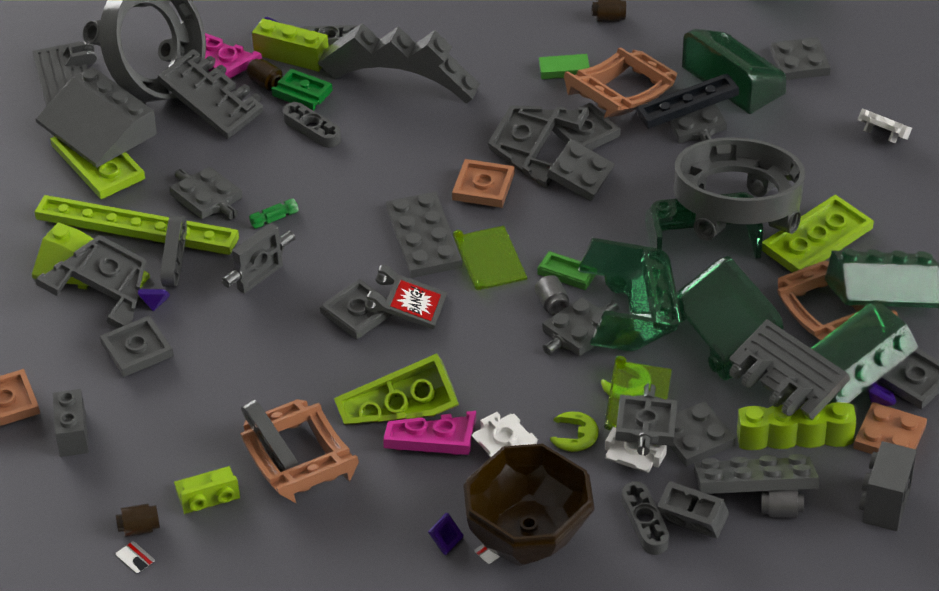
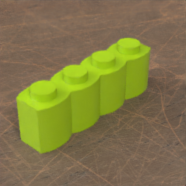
M836 402L828 404L813 420L806 417L800 408L793 415L787 416L781 410L783 405L778 407L771 406L769 408L747 406L738 410L737 438L739 448L760 450L766 447L788 449L796 445L804 448H815L824 444L833 447H843L854 443L856 415L854 405L850 403Z

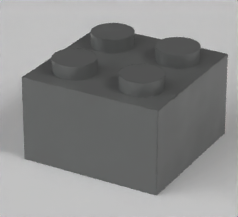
M882 441L879 451H873L869 464V469L873 470L865 474L862 490L867 491V493L863 492L859 509L864 510L863 523L898 531L911 489L916 449Z

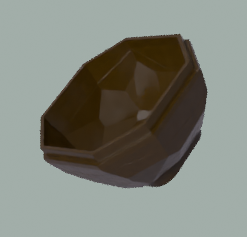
M543 443L503 446L466 479V482L463 484L466 518L469 529L487 549L518 566L552 556L571 540L594 511L590 475L587 473V470Z

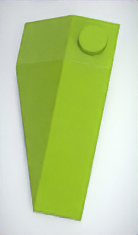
M58 222L42 240L32 271V278L37 279L42 273H48L54 268V265L69 259L76 250L93 240V238L78 229ZM146 271L143 272L140 288L150 278V274ZM70 277L66 283L76 284L79 289H87L89 286L74 277Z
M437 353L334 398L345 425L432 417L459 405L450 378Z

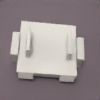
M863 108L857 119L866 123L863 130L865 132L871 133L874 124L892 131L888 141L896 143L898 137L908 140L912 130L909 126Z
M498 412L480 420L481 429L472 434L473 438L490 457L503 446L537 444L538 441L533 433L529 434L519 423L520 419L515 414H509L500 419Z
M615 427L612 428L605 440V450L608 451L605 459L649 473L652 466L659 468L666 455L667 445L650 444L648 455L644 456L645 448L642 450V455L638 454L637 442L615 440Z

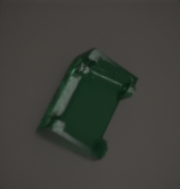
M729 256L715 261L672 295L665 306L666 313L671 320L681 323L687 319L710 347L709 366L713 372L719 374L723 381L732 378L729 372L733 365L729 358L766 319L783 329V321L778 311Z

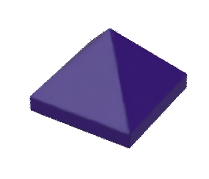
M164 289L138 290V295L152 311L156 310L170 297V293Z
M868 381L867 389L871 404L875 402L884 406H891L896 403L893 392L872 381Z
M445 513L428 531L444 555H447L464 536L449 513Z

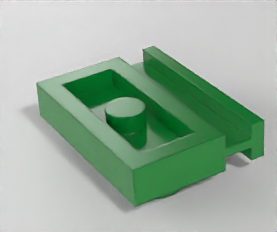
M290 69L278 81V85L271 88L272 96L290 103H301L313 111L317 104L320 105L333 91L332 83L294 69Z

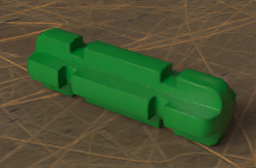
M294 198L283 201L284 204L278 203L261 210L262 213L258 211L250 214V224L254 229L264 226L265 222L270 224L285 218L286 214L289 216L299 211L297 202Z

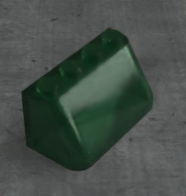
M692 29L684 34L682 67L703 82L728 73L739 87V95L729 98V100L748 114H752L786 93L785 73L731 35L721 31Z

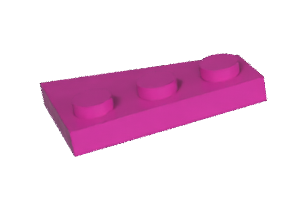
M205 33V59L209 56L216 59L213 68L209 69V71L222 64L227 69L225 75L232 78L247 70L248 64L253 59H262V53L256 51L252 53L246 52L243 46L224 44L223 39Z
M468 411L466 416L452 418L451 414L441 415L440 420L426 421L422 417L388 421L383 439L384 448L469 455L473 438L472 434L474 433L476 423V411Z

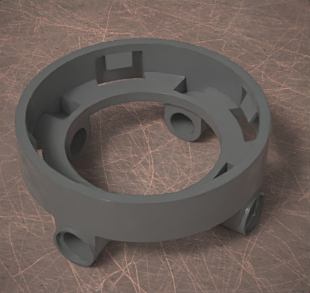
M108 0L103 9L101 20L89 21L84 26L83 39L86 43L101 46L105 64L115 82L145 105L146 102L177 98L158 82V78L150 79L143 77L130 66L122 48L121 27L125 15L132 7L152 6L163 15L172 34V38L165 39L160 43L158 48L159 58L170 62V67L192 49H195L201 54L202 61L206 55L205 31L199 12L192 0ZM170 2H172V4L175 6L176 10L178 11V13H179V15H180V17H181V22H180V20H179V18H178L176 12H175V11L173 10V8L170 6V4H169Z
M747 138L710 139L693 144L678 155L675 161L673 191L677 200L685 208L696 213L694 231L704 241L713 239L725 229L727 223L759 224L768 222L772 228L793 234L801 220L799 208L803 199L805 169L795 155L771 143ZM721 172L748 173L747 188L752 195L758 198L729 197L706 191L707 177ZM791 180L795 183L792 187L789 183ZM775 186L778 189V194L762 197Z

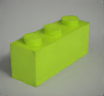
M262 19L252 31L254 51L262 53V57L318 72L322 69L318 62L325 49L329 46L328 35L267 19Z

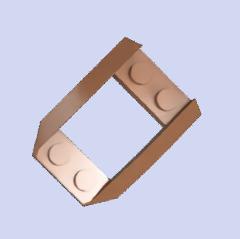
M618 48L617 52L604 62L587 69L578 70L576 75L569 71L565 72L564 80L568 95L580 94L582 97L592 99L597 103L598 107L606 110L604 118L630 113L636 110L637 106L651 102L673 86L678 73L642 51L632 50V53H629L623 48ZM630 66L634 72L646 75L655 84L648 90L627 98L606 86L607 83L615 79Z
M822 261L778 278V295L794 318L809 333L839 354H841L840 344L850 343L853 339L873 334L876 330L888 336L898 317L897 311L886 310L885 304L876 299L863 287L852 273L848 263L835 267V262ZM834 281L845 299L857 312L823 325L802 306L796 296H802L807 291L817 287H826L830 282Z
M297 399L265 412L278 432L287 428H296L301 423L307 421L317 441L326 453L323 456L282 472L272 462L259 438L247 420H245L243 425L245 431L240 433L245 446L266 480L285 498L296 503L294 493L305 492L312 486L324 481H332L339 475H343L350 482L359 463L358 457L350 453L349 448L334 431L319 403L308 406L307 401Z

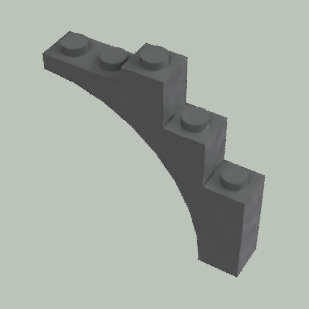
M361 23L328 46L318 62L334 79L348 72L363 68L383 67L416 73L449 89L465 103L473 99L480 85L472 75L449 55L452 46L435 30L415 43L399 26L379 39Z

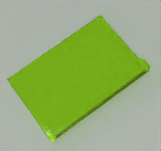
M504 225L463 234L462 230L453 232V237L476 290L527 280L526 273Z
M617 356L615 358L604 428L611 431L613 427H617L620 395H643L644 386L649 384V391H651V384L656 387L655 396L667 399L672 369L626 362L625 357Z

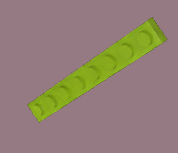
M44 195L34 212L37 220L53 223L59 222L64 225L165 243L169 220V217ZM187 221L184 247L231 255L239 239V231Z

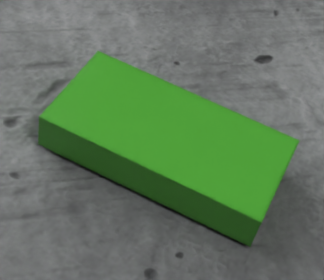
M587 54L539 57L541 79L564 78L565 72L569 71L576 75L578 70L590 68Z
M549 251L537 267V274L541 276H556L562 283L586 290L597 274V267Z

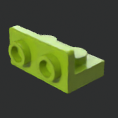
M230 466L174 482L184 514L240 498L238 480L236 476H233Z

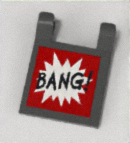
M381 265L378 270L380 274H377L375 279L376 282L380 285L393 286L387 300L378 292L370 291L367 296L368 300L364 305L365 309L372 312L384 311L434 330L448 292L398 275L389 266Z

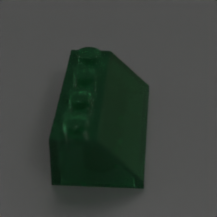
M848 248L843 249V251L831 252L824 280L846 305L939 308V263L930 253L919 251L917 254H910L898 250L892 253H884L873 249L868 250V252H858Z
M873 300L811 348L847 372L851 379L828 404L836 402L849 403L915 351L918 345L908 325L881 302Z

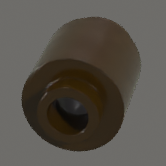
M596 0V2H592L591 15L596 16V21L619 22L620 20H625L626 1Z
M253 59L248 64L246 70L250 80L269 91H272L271 88L273 86L276 87L278 81L283 77L281 69L264 59Z
M147 503L120 508L121 514L116 515L118 532L124 531L125 537L152 533L153 529L160 528L156 505L149 506Z

